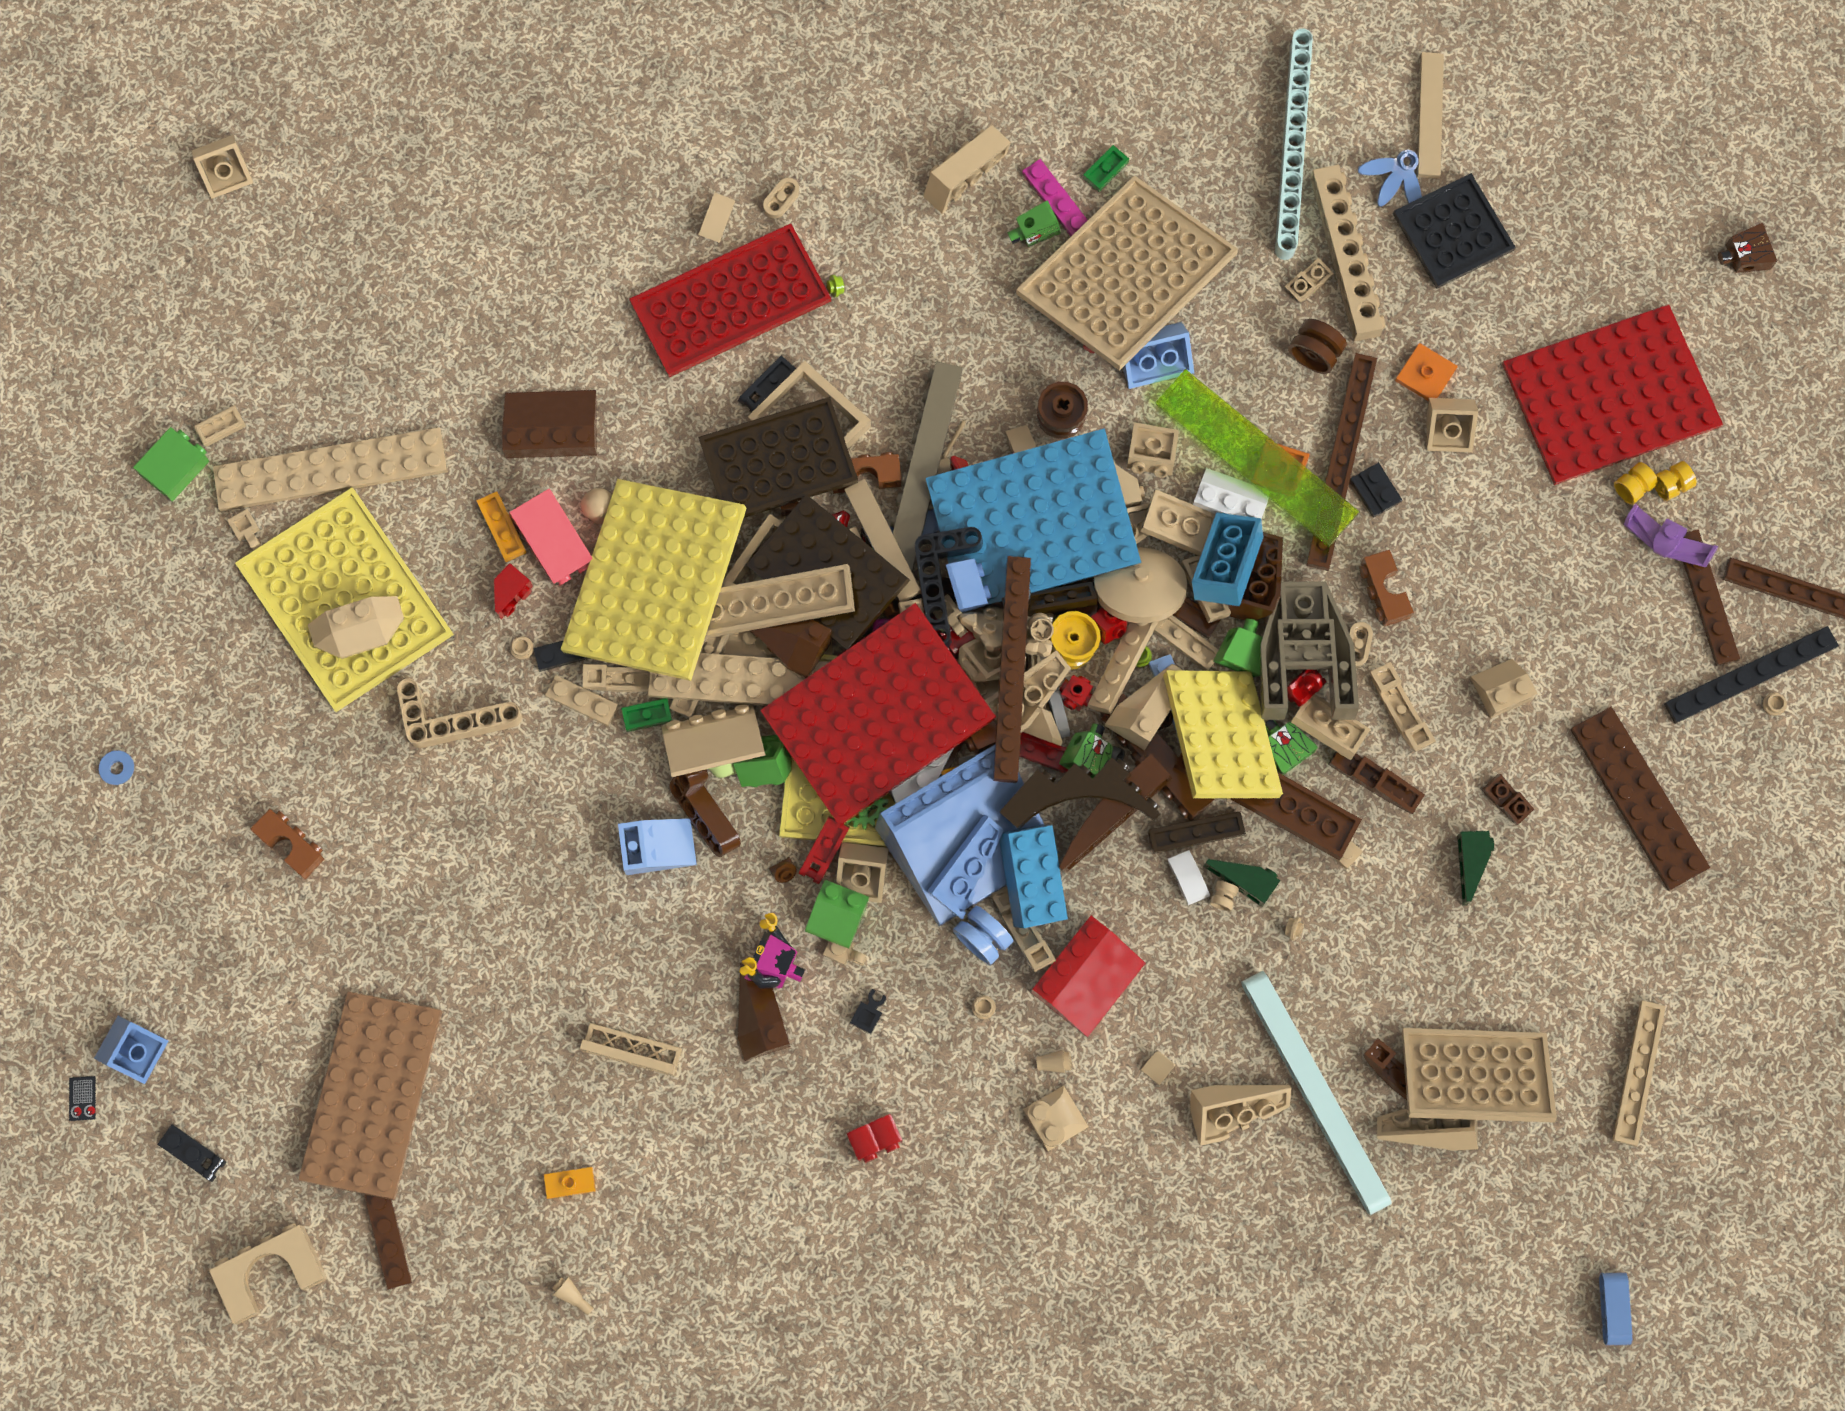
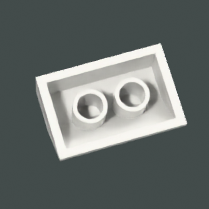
M1206 468L1193 505L1214 514L1218 512L1262 519L1271 491Z

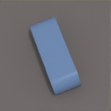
M1600 1273L1599 1287L1604 1344L1631 1345L1632 1322L1627 1273Z

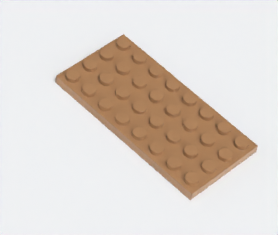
M347 991L299 1181L391 1200L396 1199L440 1023L441 1010Z

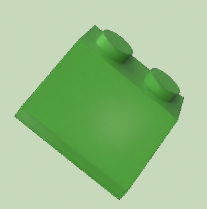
M777 735L761 736L765 756L733 763L741 787H758L767 784L779 785L785 783L791 772V755Z
M825 880L815 901L805 932L849 949L866 912L869 897Z

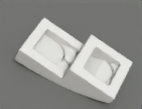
M1189 850L1168 859V864L1178 881L1179 889L1188 905L1210 897L1204 879Z

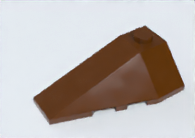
M1263 532V539L1240 606L1228 605L1231 611L1230 617L1244 621L1245 619L1256 621L1273 614L1281 597L1283 537Z
M812 619L749 630L767 646V649L772 654L774 653L782 661V664L787 669L805 678L810 676L831 644L830 635L832 629Z
M740 973L738 1041L744 1061L791 1047L773 988L760 989L753 981L744 979L745 975Z

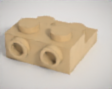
M1134 422L1127 469H1131L1136 474H1142L1144 471L1151 472L1159 478H1164L1167 475L1172 476L1179 430Z

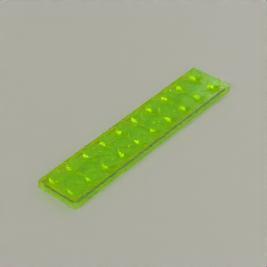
M1185 369L1155 402L1161 410L1327 547H1330L1359 515V510L1188 370Z

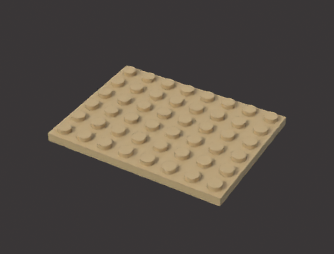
M1134 176L1016 289V295L1120 371L1237 255L1238 248Z

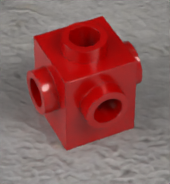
M1104 608L1099 609L1096 614L1091 616L1100 630V641L1104 645L1114 639L1121 638L1126 632L1127 621L1111 615Z
M1073 675L1070 680L1065 679L1059 689L1062 692L1063 705L1070 710H1077L1079 712L1083 706L1088 707V703L1093 695L1091 694L1093 686L1090 685L1091 682L1080 675L1078 677ZM1073 688L1079 690L1081 693H1075L1073 691Z

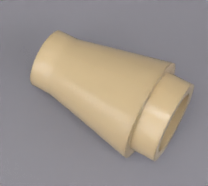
M1063 1049L1036 1057L1038 1071L1066 1073V1071L1072 1070L1070 1051H1064Z

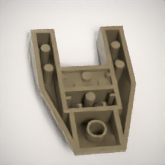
M1326 581L1281 582V597L1273 614L1269 616L1260 645L1261 716L1264 720H1285L1288 711L1286 670L1328 669L1331 719L1355 720L1359 710L1354 643Z

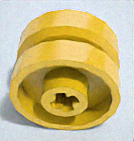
M1078 611L1061 614L1052 623L1054 632L1048 639L1052 642L1051 654L1057 650L1071 670L1081 668L1088 663L1098 649L1101 639L1100 630L1096 622L1087 614Z

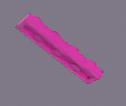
M1041 159L1022 170L1023 176L1043 202L1048 200L1057 220L1070 237L1088 221Z

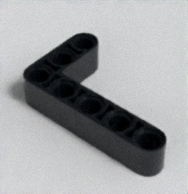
M975 527L919 536L915 541L925 615L937 634L944 633L947 635L943 641L947 648L952 643L939 559L976 553L981 550L983 538L981 532ZM969 536L978 537V541L974 544L966 542ZM946 540L955 541L954 546L951 548H945L943 544ZM923 544L932 545L931 550L928 552H922L920 548ZM928 566L936 568L935 572L930 575L925 574L924 569ZM932 588L939 590L938 595L935 597L927 595L928 591ZM934 611L943 612L942 617L938 620L932 619L931 614Z

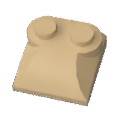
M1064 1086L1023 1109L1024 1114L1047 1152L1089 1127Z

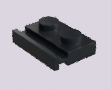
M1379 462L1350 478L1351 484L1373 518L1403 501Z

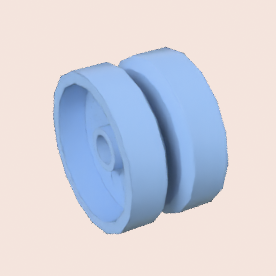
M975 906L967 915L971 924L960 921L953 929V932L977 958L991 966L999 958L996 948L1006 950L1014 940L994 917L981 907Z

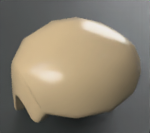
M593 488L584 494L580 502L581 511L584 516L594 524H603L612 494L604 488Z

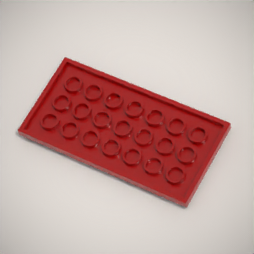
M790 223L629 298L670 378L831 302V297L794 227Z

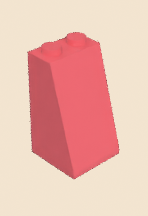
M550 488L509 512V517L552 584L558 582L561 586L572 579L570 574L578 570L580 574L588 569L592 556Z

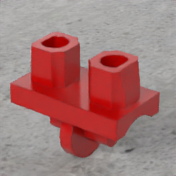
M1305 669L1287 686L1289 702H1296L1298 707L1303 706L1316 692L1322 689V686L1327 682L1326 679L1318 673L1317 669Z

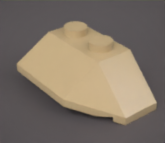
M397 596L369 597L325 611L310 622L308 628L315 648L344 659L387 645L399 625L403 622L404 615Z

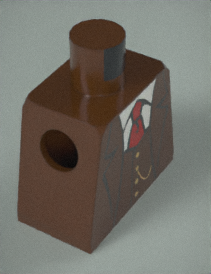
M1763 223L1732 236L1725 245L1727 250L1718 252L1719 263L1721 265L1732 263L1736 273L1770 270L1777 262Z

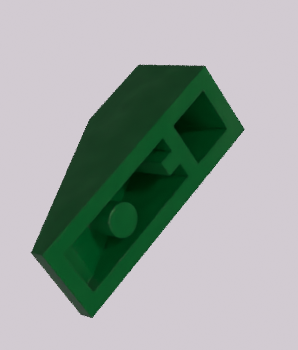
M1463 831L1457 835L1462 906L1468 905L1472 901L1491 852L1494 851V839L1490 837V831Z
M1208 859L1203 866L1223 881L1237 886L1240 893L1263 907L1280 882L1277 879L1278 875L1269 868L1264 870L1262 867Z

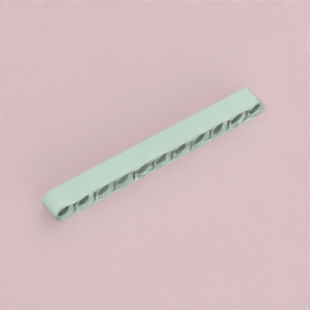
M1304 28L1294 32L1289 54L1275 254L1282 260H1289L1294 256L1299 234L1313 42L1311 32ZM1297 41H1303L1305 44H1299ZM1295 61H1302L1304 64L1300 65ZM1294 81H1300L1302 85H1298ZM1293 101H1298L1301 105H1295ZM1292 121H1296V122H1298L1300 125L1296 126V125H1293L1291 122H1292ZM1289 142H1296L1298 146H1292ZM1288 162H1294L1297 166H1290ZM1291 182L1295 184V187H1289L1286 183ZM1285 203H1291L1294 207L1288 208L1285 206ZM1283 224H1290L1293 228H1285ZM1287 244L1291 249H1284L1281 245Z
M1260 971L1241 981L1245 993L1366 1212L1372 1215L1391 1205L1392 1202L1385 1187L1266 973Z

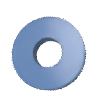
M123 751L107 753L99 764L101 778L111 785L125 783L134 772L133 759ZM116 762H121L123 764V771L117 775L112 774V765Z

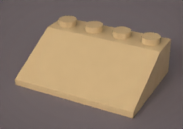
M742 704L732 710H716L711 715H694L689 720L681 722L673 720L661 726L672 777L765 756L753 705Z

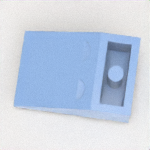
M689 818L641 820L618 824L623 868L626 875L697 865L692 826Z

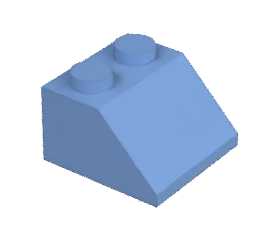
M969 559L946 565L956 601L962 613L989 605L988 599L992 597L988 585L983 586L981 577L985 576L981 563L977 564L975 559Z
M117 1016L94 1059L145 1084L169 1041Z

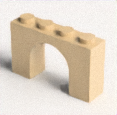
M295 1223L288 1225L282 1229V1234L276 1237L273 1235L264 1237L259 1241L260 1245L254 1248L247 1246L237 1251L238 1256L230 1260L226 1257L214 1263L215 1267L209 1271L233 1324L238 1325L260 1314L249 1288V1274L254 1264L265 1256L279 1255L289 1263L301 1290L306 1291L328 1279L304 1226H296Z

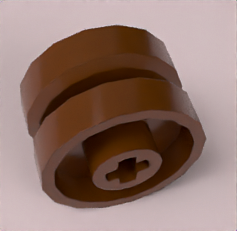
M1306 319L1298 330L1299 335L1294 336L1289 344L1288 351L1298 363L1316 373L1329 374L1336 365L1337 357L1342 355L1347 346L1346 339L1329 324L1317 319Z
M1056 382L1048 385L1038 399L1037 421L1040 428L1047 435L1056 439H1067L1076 435L1083 428L1086 421L1088 400L1085 393L1077 385L1070 382Z

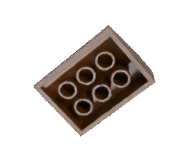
M597 391L505 393L502 426V450L505 458L597 456Z

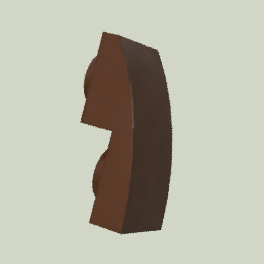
M1497 774L1481 789L1516 825H1519L1534 810L1520 792H1516L1502 774Z

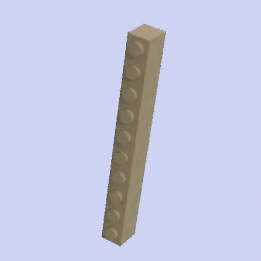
M936 361L935 368H930L927 381L931 382L929 389L924 390L922 402H925L924 410H919L917 423H920L919 431L914 430L912 443L915 444L914 451H909L906 464H909L910 467L908 472L904 471L901 485L905 487L903 493H898L896 506H899L898 514L893 513L890 526L894 528L893 535L912 573L916 562L915 541L919 536H922L931 502L926 478L935 476L938 473L963 367Z

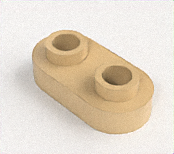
M792 178L782 179L765 198L763 207L768 217L773 219L782 217L798 198L800 189L796 180ZM786 189H791L793 192L791 194H786L784 191ZM776 205L779 209L774 211L771 207Z
M1357 622L1349 630L1354 643L1355 654L1359 656V660L1356 661V668L1362 667L1368 660L1373 637L1371 626L1365 622ZM1362 632L1364 634V638L1359 639L1356 636V633Z

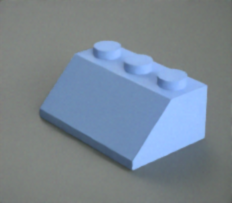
M1182 322L1164 326L1123 367L1129 389L1194 373L1189 332Z

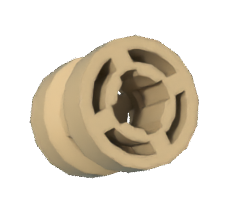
M1036 613L1030 617L1028 627L1032 637L1038 641L1048 640L1054 632L1050 618L1044 613Z
M1217 881L1215 895L1211 897L1209 904L1215 908L1230 912L1234 905L1233 898L1237 896L1239 888L1228 882Z

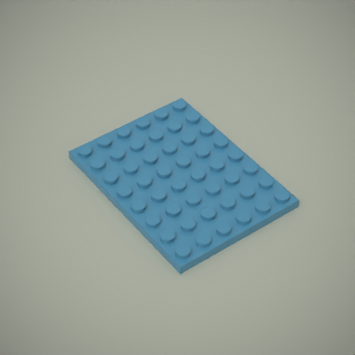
M1105 428L926 478L940 532L966 527H975L981 532L983 538L981 550L976 553L948 557L947 560L950 564L975 559L977 564H982L985 576L981 577L983 586L988 585L992 597L988 599L989 605L1002 602L1001 598L1005 595L1008 556L1031 558L1029 584L1031 593L1141 564ZM969 536L966 542L974 544L978 541V537ZM946 540L943 545L945 548H951L954 546L955 541Z

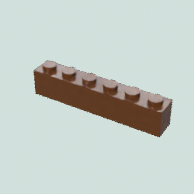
M1124 693L1121 694L1113 711L1115 710L1117 705H1119L1127 698ZM1101 712L1100 716L1102 718L1100 721L1106 729L1110 730L1105 724L1111 714ZM1115 732L1117 742L1123 748L1127 746L1132 752L1130 755L1134 762L1143 755L1148 757L1152 754L1171 775L1172 780L1162 788L1161 792L1168 801H1174L1178 806L1176 808L1177 812L1184 819L1188 818L1192 821L1212 805L1215 800L1214 798L1192 797L1188 776L1174 768L1179 757L1157 732L1145 751Z

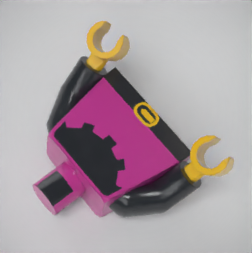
M774 913L765 914L766 919L760 920L759 925L762 929L768 928V931L764 932L753 958L749 957L742 960V964L745 966L740 968V973L745 975L744 979L753 981L760 989L782 988L787 977L800 982L806 969L793 964L797 951L786 940L778 926H776L778 921Z

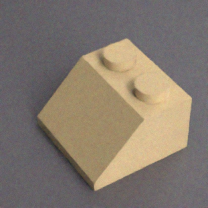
M234 135L191 150L195 164L211 199L253 183Z
M1429 398L1426 416L1427 451L1473 452L1478 418V408L1475 399Z
M1513 659L1470 677L1490 718L1526 704L1538 695L1528 673Z
M842 842L836 884L868 896L871 902L882 903L889 849Z

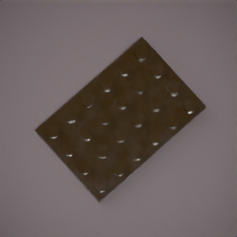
M830 397L698 437L718 499L744 504L747 508L744 518L800 501L806 494L809 497H813L858 483V478Z
M807 494L746 564L763 580L848 564L850 566L855 611L812 619L832 629L830 636L846 650L854 646L910 581L908 577Z

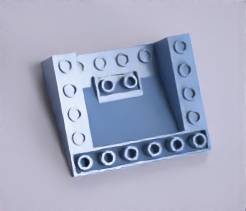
M995 745L881 812L875 826L881 839L938 926L953 919L956 915L927 891L983 815L990 817L1004 829V832L1018 829L1000 811L1024 785V782L1019 772L1017 783L993 781ZM1040 814L1034 816L1022 828L1044 825ZM1000 841L992 858H988L984 867L986 871L982 879L979 878L973 890L975 891L972 901H968L964 911L1007 885Z

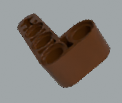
M707 769L673 777L669 784L672 795L711 851L717 857H722L740 847L741 840L738 833L704 786L708 779Z

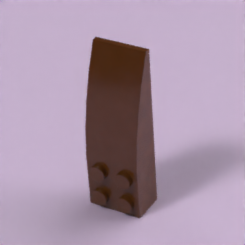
M1150 754L1148 757L1143 755L1134 763L1136 768L1130 772L1131 776L1126 783L1129 784L1132 781L1142 790L1139 794L1147 800L1164 788L1172 778L1156 758ZM1103 798L1083 823L1059 867L1067 873L1130 818L1137 809L1121 802Z

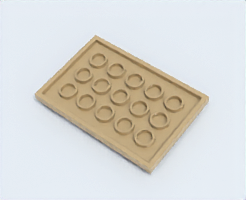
M1402 1029L1409 1118L1525 1122L1556 1121L1557 1115L1547 1033Z

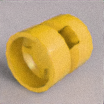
M1680 461L1670 466L1669 470L1664 469L1655 474L1658 479V485L1655 487V490L1664 501L1677 497L1680 492L1684 493L1694 488L1697 484L1693 470L1685 461Z
M1638 462L1628 471V474H1623L1614 482L1615 491L1630 505L1635 504L1644 496V493L1650 492L1658 485V479L1654 471L1643 462Z

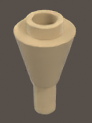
M569 1276L566 1279L561 1277L552 1287L555 1291L553 1296L573 1306L576 1305L587 1316L594 1309L582 1298L583 1296Z

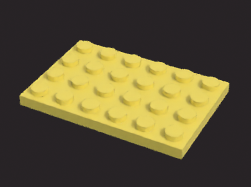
M1166 670L1163 677L1192 797L1280 798L1283 792L1264 719L1261 716V707L1252 673L1248 671Z

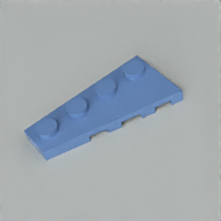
M983 815L927 891L962 920L966 914L964 910L968 901H972L975 891L973 890L979 878L982 879L986 871L984 870L988 858H992L1004 832V829L986 815Z

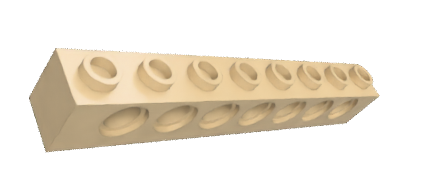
M1339 164L1313 169L1310 180L1353 341L1380 337L1383 328H1385V320L1383 315L1379 314V298L1377 294L1374 295L1372 288L1374 287V279L1367 270L1368 257L1362 251V235L1357 233V216L1355 212L1352 213L1350 207L1352 205V198L1350 192H1346L1345 173L1341 172ZM1328 189H1333V190H1335L1337 193H1336V194H1331V193H1329L1327 190H1328ZM1338 209L1342 214H1336L1333 210ZM1343 229L1348 234L1343 235L1338 230ZM1344 250L1352 251L1353 255L1345 254ZM1355 270L1359 275L1353 276L1349 271ZM1355 291H1361L1365 296H1358L1355 294ZM1365 311L1369 313L1370 317H1364L1360 312Z

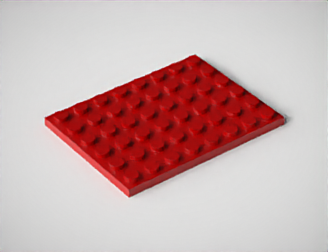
M1669 304L1502 362L1504 371L1554 485L1723 426L1722 420Z
M916 603L760 710L839 826L845 824L996 719L995 714Z

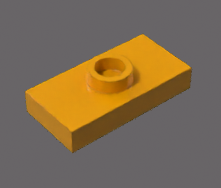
M593 1167L544 1174L547 1199L596 1192Z

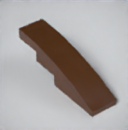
M1336 751L1328 765L1351 780L1410 814L1415 812L1425 795L1389 769H1383L1367 757H1361L1356 753L1349 760Z

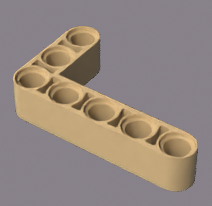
M407 678L403 679L397 686L406 736L409 742L416 748H425L513 728L522 721V713L519 707L512 702L427 720L422 691L413 679ZM414 687L415 691L412 695H404L407 688ZM413 709H418V716L415 718H410V711ZM508 711H516V716L513 719H505ZM493 716V721L490 724H482L484 717ZM469 721L470 726L467 729H459L461 722ZM440 726L447 727V731L443 735L436 734V730ZM416 732H424L420 740H413Z

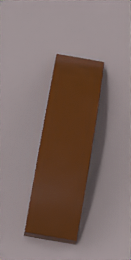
M1377 1038L1364 1053L1363 1057L1389 1087L1407 1100L1404 1065L1394 1058L1397 1053Z

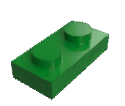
M1112 145L1083 174V179L1100 192L1129 163V158Z
M667 698L621 708L626 732L663 725L672 721Z

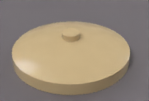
M1137 547L1141 564L1094 577V588L1100 605L1111 615L1132 623H1153L1170 617L1182 606L1187 592V578L1180 564L1171 556L1159 550L1146 547Z

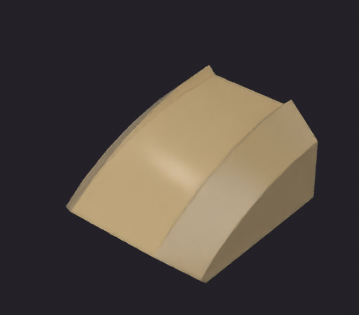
M977 638L959 648V664L974 682L999 679L1001 649L989 652L983 646L982 641Z

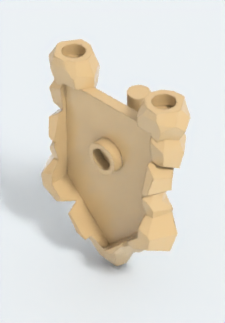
M988 606L982 612H967L959 616L960 623L973 632L975 638L982 641L987 651L995 652L1001 649L1004 611L1002 608ZM1047 613L1046 615L1053 622V613ZM1028 616L1025 653L1048 657L1051 654L1052 642L1049 640L1038 641L1032 637L1028 627L1030 619Z

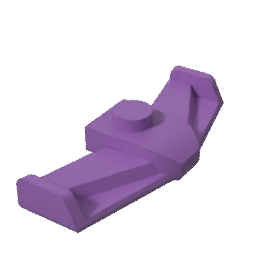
M1636 503L1624 522V525L1648 545L1654 553L1664 558L1668 557L1707 567L1718 549L1716 545L1713 546L1683 538L1687 533V528L1669 519H1666L1663 525L1660 526L1639 508Z

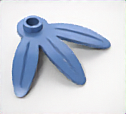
M1412 150L1401 151L1396 159H1374L1358 167V173L1362 175L1373 176L1392 172L1386 178L1379 191L1377 204L1380 207L1392 199L1399 189L1402 180H1404V191L1408 203L1422 197L1419 182L1413 171L1418 165V156ZM1405 157L1410 159V163L1407 166L1403 163Z

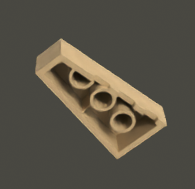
M993 125L986 130H980L972 141H966L955 154L952 152L940 166L937 164L930 170V177L923 197L943 214L948 209V202L952 199L956 202L962 196L968 184L973 186L978 182L983 174L982 171L987 173L1007 155L1011 142Z

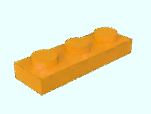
M496 491L477 500L478 506L505 562L526 554L527 552L498 492Z

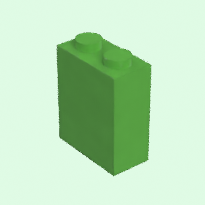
M170 427L133 468L142 478L173 502L209 463V460L205 456L207 451L197 443L192 445L189 442L190 438L179 429L176 432Z

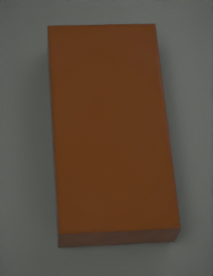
M1185 597L1178 611L1173 614L1182 623L1208 639L1221 621L1220 619L1208 623L1200 605Z

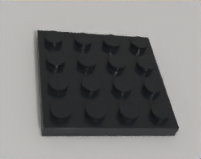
M1472 173L1393 212L1394 218L1436 289L1513 252L1516 248Z

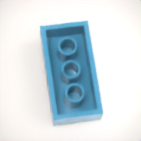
M1216 512L1192 579L1194 600L1240 606L1263 539L1261 518Z
M1037 825L1003 832L999 841L1013 926L1028 928L1067 920L1068 916L1053 825Z

